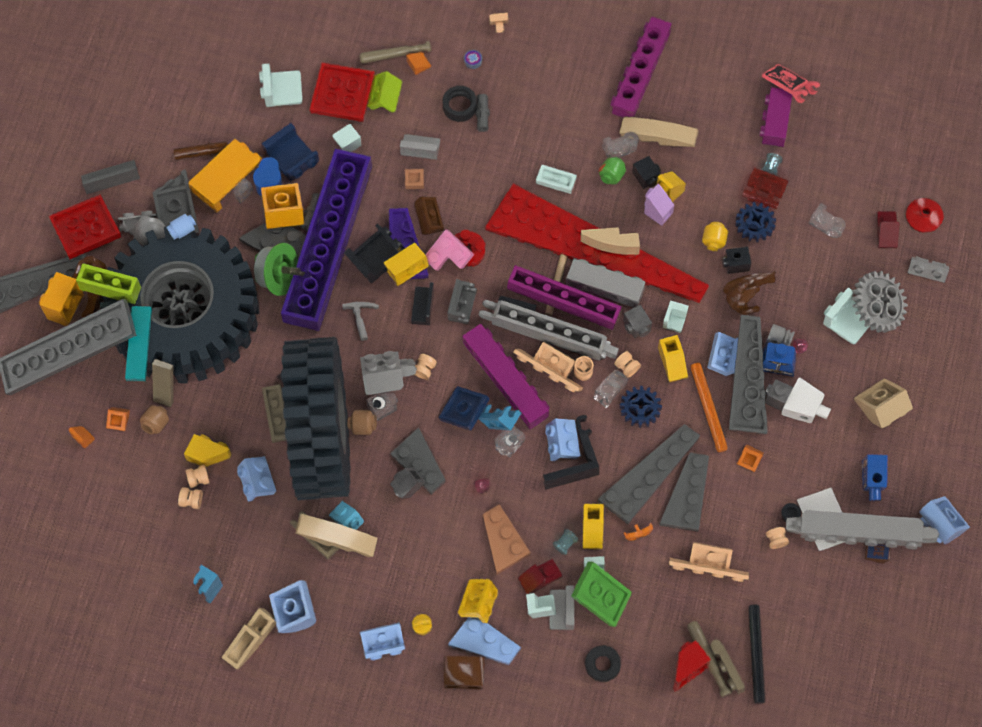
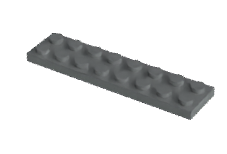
M122 299L1 357L0 373L5 393L12 395L137 336L128 301Z

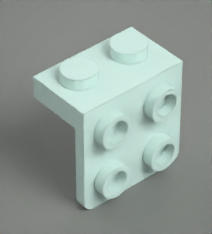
M262 64V71L259 72L260 83L263 82V87L260 88L261 99H265L266 107L301 104L302 86L300 72L271 73L270 64Z
M847 288L844 293L841 291L837 295L833 306L829 305L824 312L825 319L823 324L851 344H856L870 325L865 327V320L859 321L861 315H856L855 313L858 309L853 307L856 304L852 300L854 293L850 288Z

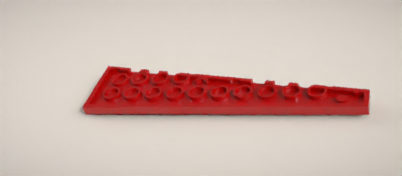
M515 184L511 186L485 226L486 231L504 237H512L519 242L535 245L539 249L550 250L557 255H566L571 260L583 259L589 264L595 266L602 265L608 270L620 271L629 277H639L645 281V285L658 287L662 291L673 293L698 303L701 302L709 289L708 284L641 249L637 255L616 254L596 249L581 242V230L600 228Z

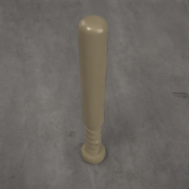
M426 41L425 44L416 46H401L363 52L359 55L360 62L365 64L405 56L415 52H431L430 41Z
M696 621L689 623L687 629L693 641L697 640L711 659L708 669L713 674L721 690L720 696L726 697L730 695L732 690L727 687L720 673V668L699 623Z

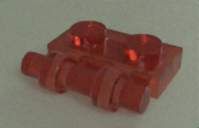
M754 167L747 186L753 188L751 192L745 189L742 196L748 198V201L763 203L764 207L769 206V208L777 209L780 202L773 199L774 197L782 199L789 180ZM758 191L767 193L769 195L768 197L761 196L758 194Z

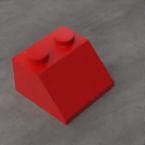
M697 640L692 643L688 641L680 647L681 651L678 653L673 684L675 692L708 669L711 659Z

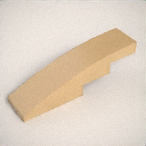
M624 117L619 133L623 137H639L641 141H655L663 146L694 147L698 129L659 120Z
M300 514L295 532L323 545H333L345 551H354L367 557H373L377 537L304 514Z

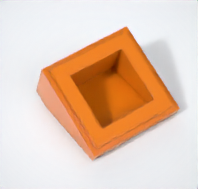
M423 52L406 55L407 63L415 75L431 67Z
M115 407L109 408L106 428L126 431L130 410Z
M82 426L69 428L71 436L83 448H86L95 440Z
M746 445L737 464L755 472L764 452Z

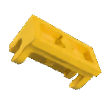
M416 243L411 244L383 262L384 266L388 269L387 273L397 286L429 267L426 255Z

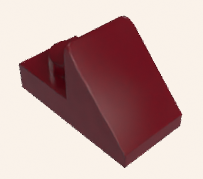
M877 211L878 248H897L900 222H897L896 211Z
M552 558L539 566L536 564L532 565L518 577V580L525 593L532 594L562 578V574Z

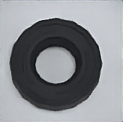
M606 645L597 646L587 654L585 669L594 680L608 682L614 679L620 672L621 658L612 647ZM601 656L607 657L611 662L610 668L606 671L597 669L595 666L597 658Z

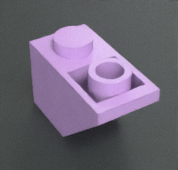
M657 184L654 189L650 188L645 195L644 214L662 226L673 214L674 203L663 188Z

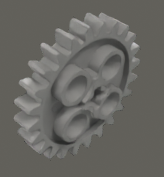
M874 271L859 278V282L855 283L857 289L852 290L856 295L852 297V300L856 301L853 307L858 309L855 314L861 315L859 321L865 320L864 326L870 325V330L876 329L877 333L882 331L886 333L900 326L901 321L905 320L903 315L907 314V311L903 308L907 307L908 304L903 302L907 297L902 296L904 289L899 290L900 283H894L895 277L889 279V273L883 275L882 271L878 273Z

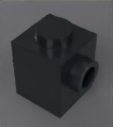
M647 156L633 163L632 173L642 188L645 189L657 184L661 169L657 163L654 164L650 156Z
M748 247L726 249L725 255L722 257L723 268H726L727 274L750 271L751 258Z

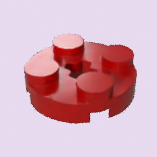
M466 229L454 235L465 246H470L471 252L474 254L466 266L474 267L480 264L485 257L486 249L483 238L479 234Z

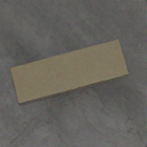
M155 359L152 363L153 401L171 407L174 402L173 365Z
M281 384L263 387L262 392L272 443L285 441L286 425L283 418L284 401Z

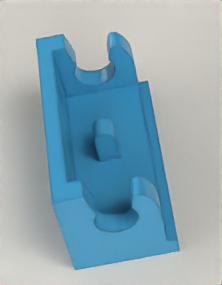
M486 405L479 420L489 429L511 430L521 412L519 410L509 411L511 406H506L503 410L496 408L493 413H489L492 405Z
M201 565L193 583L196 585L199 579L202 578L203 583L198 592L200 595L204 593L206 601L211 604L223 585L216 573Z

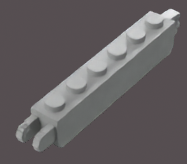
M484 300L482 305L494 310V314L483 310L479 311L478 314L481 318L492 321V325L599 361L601 358L605 359L606 357L616 359L619 348L610 345L611 342L607 341V337L603 334L505 301L495 303Z
M806 510L802 513V517L787 518L786 520L787 532L800 534L801 538H805L806 541L810 542L821 539L827 543L845 541L846 544L850 545L860 542L865 543L867 546L885 544L889 548H896L899 545L906 546L907 549H918V547H922V543H935L939 538L938 530L936 528L923 527V521L920 518Z

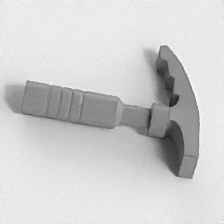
M370 302L342 304L343 310L353 309L361 341L367 340L368 336L363 319L360 316V308L379 309V305Z

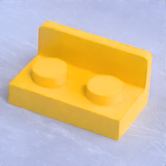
M469 579L458 610L460 617H478L482 623L488 622L494 601L498 595V589L490 579Z

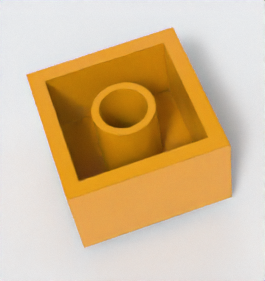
M298 183L261 188L267 229L304 224Z
M56 272L54 277H51L48 282V289L41 295L39 305L48 320L68 326L84 293L80 290L75 278Z

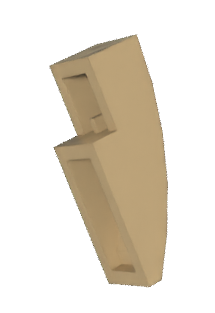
M619 227L581 230V242L591 247L616 254H639L640 243L638 233L619 234Z
M259 608L249 623L243 626L222 658L238 670L276 625L275 617L266 609Z

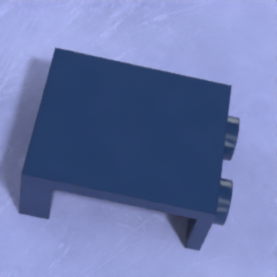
M289 123L262 143L264 153L268 157L277 160L280 171L290 182L300 178L306 170L314 168L319 162L318 152L316 150L312 152L301 140L292 123Z

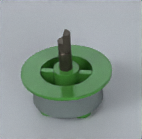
M279 243L274 247H265L256 254L254 264L256 283L263 288H267L274 295L282 296L287 294L293 275L304 276L305 274L300 268H296L298 256L295 249L290 244Z

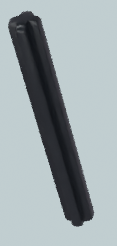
M753 604L749 605L748 608L753 696L755 704L765 703L760 606Z

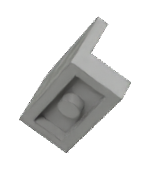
M405 134L400 143V153L404 156L437 160L440 139Z
M566 586V590H550V595L554 596L556 615L550 616L551 630H574V598L571 597L574 586Z

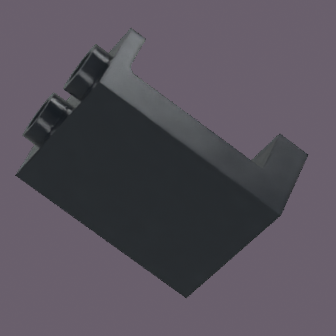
M378 223L375 225L378 230L354 252L350 248L344 252L371 284L388 270L383 262L401 252L403 247L397 238L393 240L390 237L392 233L386 226L382 228Z

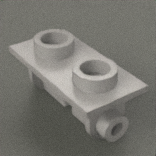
M143 211L139 216H134V213H124L123 217L118 218V220H123V223L120 224V231L129 232V229L135 230V225L141 217L149 216L154 218L157 217V214H153L152 211Z
M918 256L911 258L909 274L945 283L949 271V266H946V263L943 264L935 261L929 263V260Z

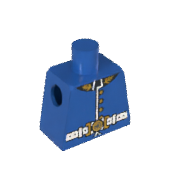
M767 343L762 349L763 371L793 377L796 365L795 347L785 344Z
M867 455L862 460L863 490L869 491V501H881V491L887 488L888 455Z

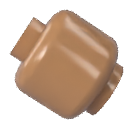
M162 406L148 407L140 418L141 428L148 434H159L169 422L167 411Z
M355 410L352 416L348 417V428L352 430L354 435H371L373 430H376L377 418L370 410Z

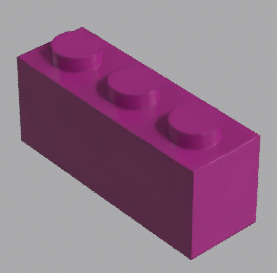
M771 87L770 94H766L764 104L768 105L767 110L763 111L762 116L765 126L761 125L759 135L763 137L762 144L784 147L792 94L783 89Z

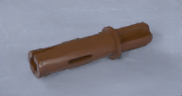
M227 141L208 142V144L176 148L173 149L174 158L179 160L204 155L212 156V154L220 153L229 144Z

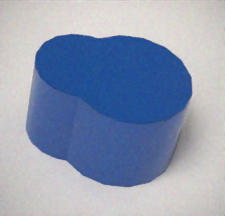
M272 157L262 159L259 167L253 174L256 191L261 197L262 187L283 185L279 164Z

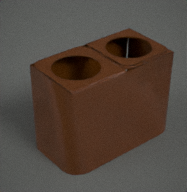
M444 656V689L483 690L485 658Z

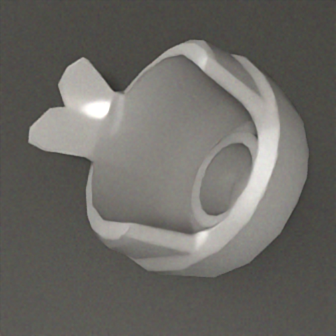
M143 216L137 221L135 230L129 229V232L139 243L146 245L148 242L145 233L154 230L157 239L164 238L165 224L157 218Z

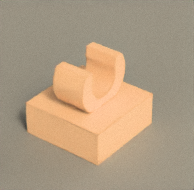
M507 13L489 15L490 25H495L496 33L503 32V24L508 23Z

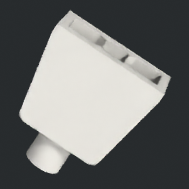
M798 378L783 407L781 415L812 423L815 415L827 419L831 409L821 404L825 396L821 391L802 378Z

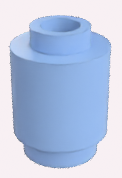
M183 214L171 221L170 225L166 228L175 240L194 231L196 223L191 215Z

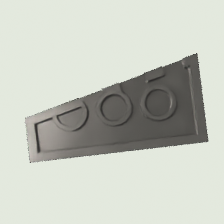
M689 453L659 526L699 531L709 455Z

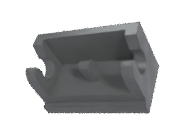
M456 279L447 312L449 321L463 324L469 323L477 288H474L475 284Z

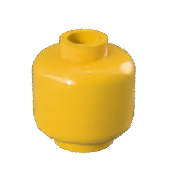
M711 222L704 228L703 244L711 251H717L725 247L728 230L720 222Z

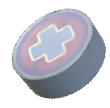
M476 50L466 52L464 55L465 65L470 69L480 67L482 64L481 53Z

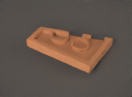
M500 504L483 514L496 574L501 573L530 555V551Z

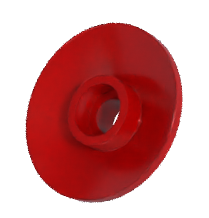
M928 198L914 200L906 210L907 222L913 229L919 232L928 233L935 231L943 222L942 208L937 202Z

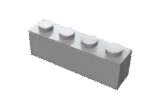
M573 259L566 278V285L633 308L639 306L645 289V281L639 277H629L620 271L608 270L602 265L595 266L589 264L583 259Z

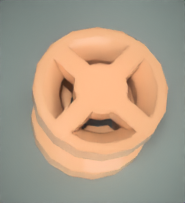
M784 527L774 528L766 532L767 538L770 539L769 546L771 549H778L789 544L788 538L785 537L786 530Z

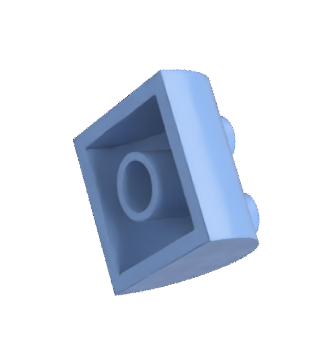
M946 496L931 500L919 512L922 515L920 519L925 527L930 526L938 530V543L943 542L947 544L970 528Z
M300 580L269 595L278 633L297 632L316 623L306 581Z

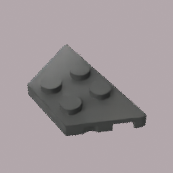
M182 170L181 175L174 180L170 179L163 187H159L153 192L157 217L165 226H168L171 221L183 214L191 215L196 223L194 231L196 236H198L200 233L188 184L189 180L186 170Z
M266 223L241 236L240 242L258 252L265 247H274L279 243H287L295 249L299 259L306 235L291 226L267 229Z

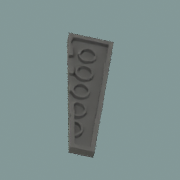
M84 253L70 260L66 257L0 277V313L45 293L48 289L50 278L54 277L56 272L72 277L78 262L84 259L86 254Z
M741 315L728 430L767 434L761 318Z
M684 424L598 498V502L604 504V507L629 525L698 441L700 435Z

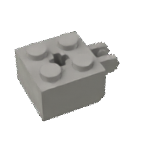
M387 351L383 354H368L360 357L366 395L401 390L404 386L402 377L416 374L417 368L415 367L416 363L414 360H399L398 351Z

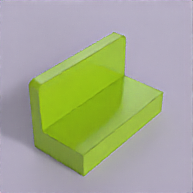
M387 71L375 75L367 107L372 110L383 107L391 113L395 112L402 80Z

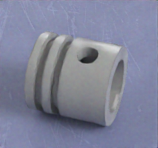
M773 324L766 344L776 343L790 346L795 332H790L791 330L789 329L786 331V328Z

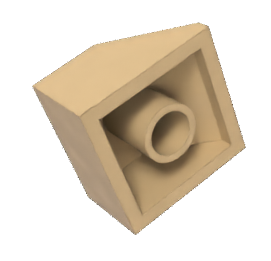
M885 378L854 398L869 420L880 428L889 426L891 422L906 415L908 411L913 409L906 389Z

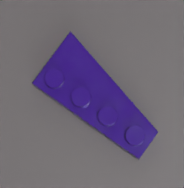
M408 208L389 209V229L392 233L390 237L393 240L397 238L403 245L402 250L413 243H416L419 247ZM427 269L422 270L410 279L429 278Z

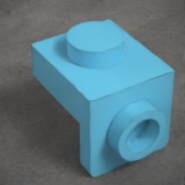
M343 501L329 514L332 520L338 524L355 530L364 523L359 513Z

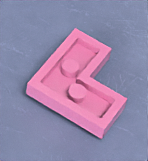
M445 230L426 253L428 264L437 271H439L448 258L460 269H463L474 256L449 230Z

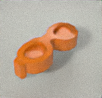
M650 523L649 526L640 530L638 524L634 525L636 532L627 534L624 532L623 534L629 541L637 540L650 534L653 526Z

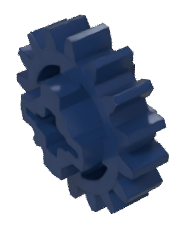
M753 202L751 207L746 204L745 209L740 208L739 214L736 215L735 226L738 227V233L743 232L742 238L748 236V241L755 238V241L758 242L759 238L765 241L767 236H772V231L776 227V218H773L774 212H768L769 206L763 208V203L756 206V203Z
M635 386L632 392L627 390L626 396L621 398L623 403H620V409H623L621 410V416L626 415L625 422L631 420V426L637 423L639 428L644 423L646 427H649L650 421L655 423V417L659 418V411L662 410V405L659 404L661 398H656L657 392L650 393V387L647 390H643V386H640V390H637Z

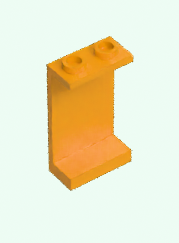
M234 139L188 182L190 190L218 213L222 209L220 200L255 167L258 168L262 158L256 152L252 153L244 142L240 143Z

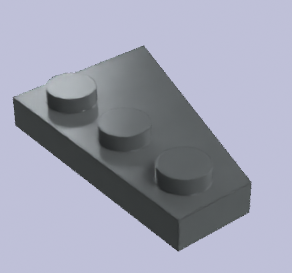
M419 427L391 452V456L403 468L414 467L426 481L422 486L431 495L445 483V478Z

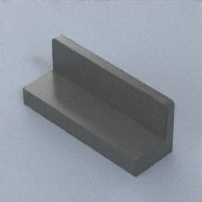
M131 160L82 175L81 178L86 194H91L140 179L135 160Z

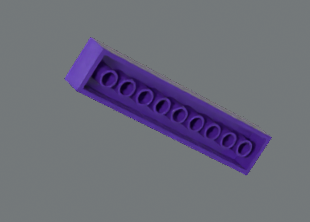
M339 149L334 150L296 268H300L305 274L304 276L293 275L281 311L283 323L320 331L371 173L372 162L370 156Z

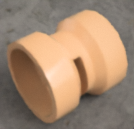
M628 351L621 354L614 363L618 369L623 370V374L627 378L633 376L641 367V364L634 360Z
M420 354L417 359L418 363L415 365L417 370L414 375L428 380L431 376V370L435 368L437 361L429 355Z
M581 356L576 359L574 375L577 379L586 381L592 377L594 364L591 358Z
M205 465L199 466L198 469L190 468L186 470L190 488L197 487L201 483L204 485L210 483Z
M182 487L178 505L199 509L203 496L202 490L195 489L192 491L189 488Z

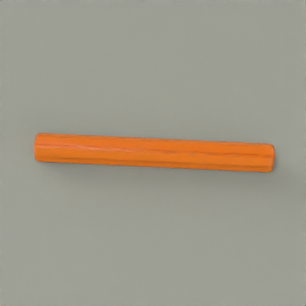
M694 363L691 365V371L717 452H724L727 450V444L700 363Z

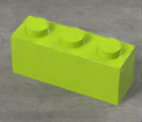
M82 264L76 279L80 290L116 300L125 299L131 304L136 303L141 290V285L136 277L87 264Z

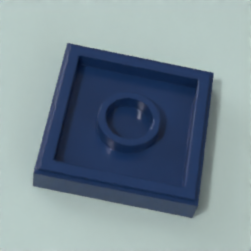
M457 386L438 418L445 423L472 431L490 398L487 395Z

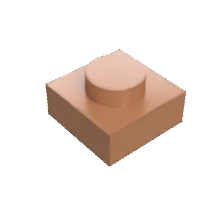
M405 170V188L424 189V170Z

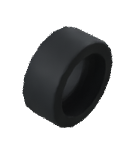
M463 85L454 86L444 93L442 98L443 111L450 120L464 122L475 115L477 98L474 91L469 87ZM463 96L470 100L471 105L464 111H455L450 108L449 102L454 97Z

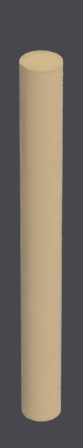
M560 254L554 280L560 283L567 256ZM547 305L545 314L552 316L554 307Z

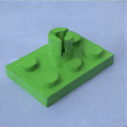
M588 561L571 597L606 624L616 627L632 592L597 564Z

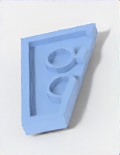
M468 617L448 644L450 647L466 650V652L485 656L488 659L507 665L512 662L521 650L520 646L488 623H482L478 617Z

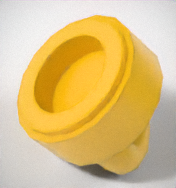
M425 614L417 615L412 621L414 632L419 635L428 634L432 629L431 618Z

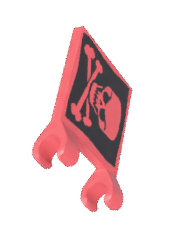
M779 64L762 75L764 79L792 94L799 103L805 101V99L801 98L800 94L807 96L809 92L814 95L817 91L813 89V86L816 88L820 87L819 82L808 81Z

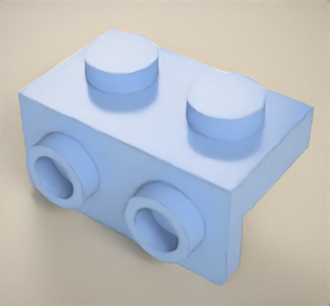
M721 332L715 333L707 366L708 369L725 376L734 373L738 337L732 338Z
M555 418L548 423L545 433L548 440L550 460L579 458L580 449L575 420Z
M265 456L246 458L238 465L237 474L241 478L243 493L246 495L248 502L253 501L258 496L273 495L276 492Z
M399 622L360 631L365 658L376 660L382 658L384 654L398 655L402 653L401 650H405Z

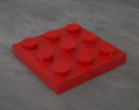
M321 63L309 109L310 113L364 122L375 71Z
M101 194L49 216L69 260L121 238V234Z

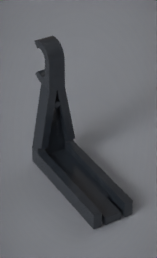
M586 415L577 417L576 429L587 463L544 474L543 484L545 490L599 475V464L588 437L592 434V430L589 428L588 430H583L580 425L581 422H586Z

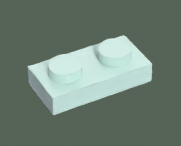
M541 165L536 178V184L571 194L577 175Z

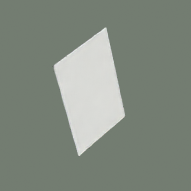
M832 488L797 499L802 513L806 510L842 513ZM821 539L815 541L819 551L845 542L827 543Z

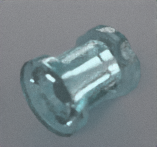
M768 153L766 164L761 172L768 177L774 178L778 174L777 169L783 159L778 154Z
M568 529L563 531L564 534L557 542H553V546L563 555L568 553L567 550L573 543L579 541L575 534Z

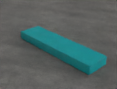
M132 306L131 316L137 336L130 338L128 341L125 379L126 381H146L152 308L148 306Z

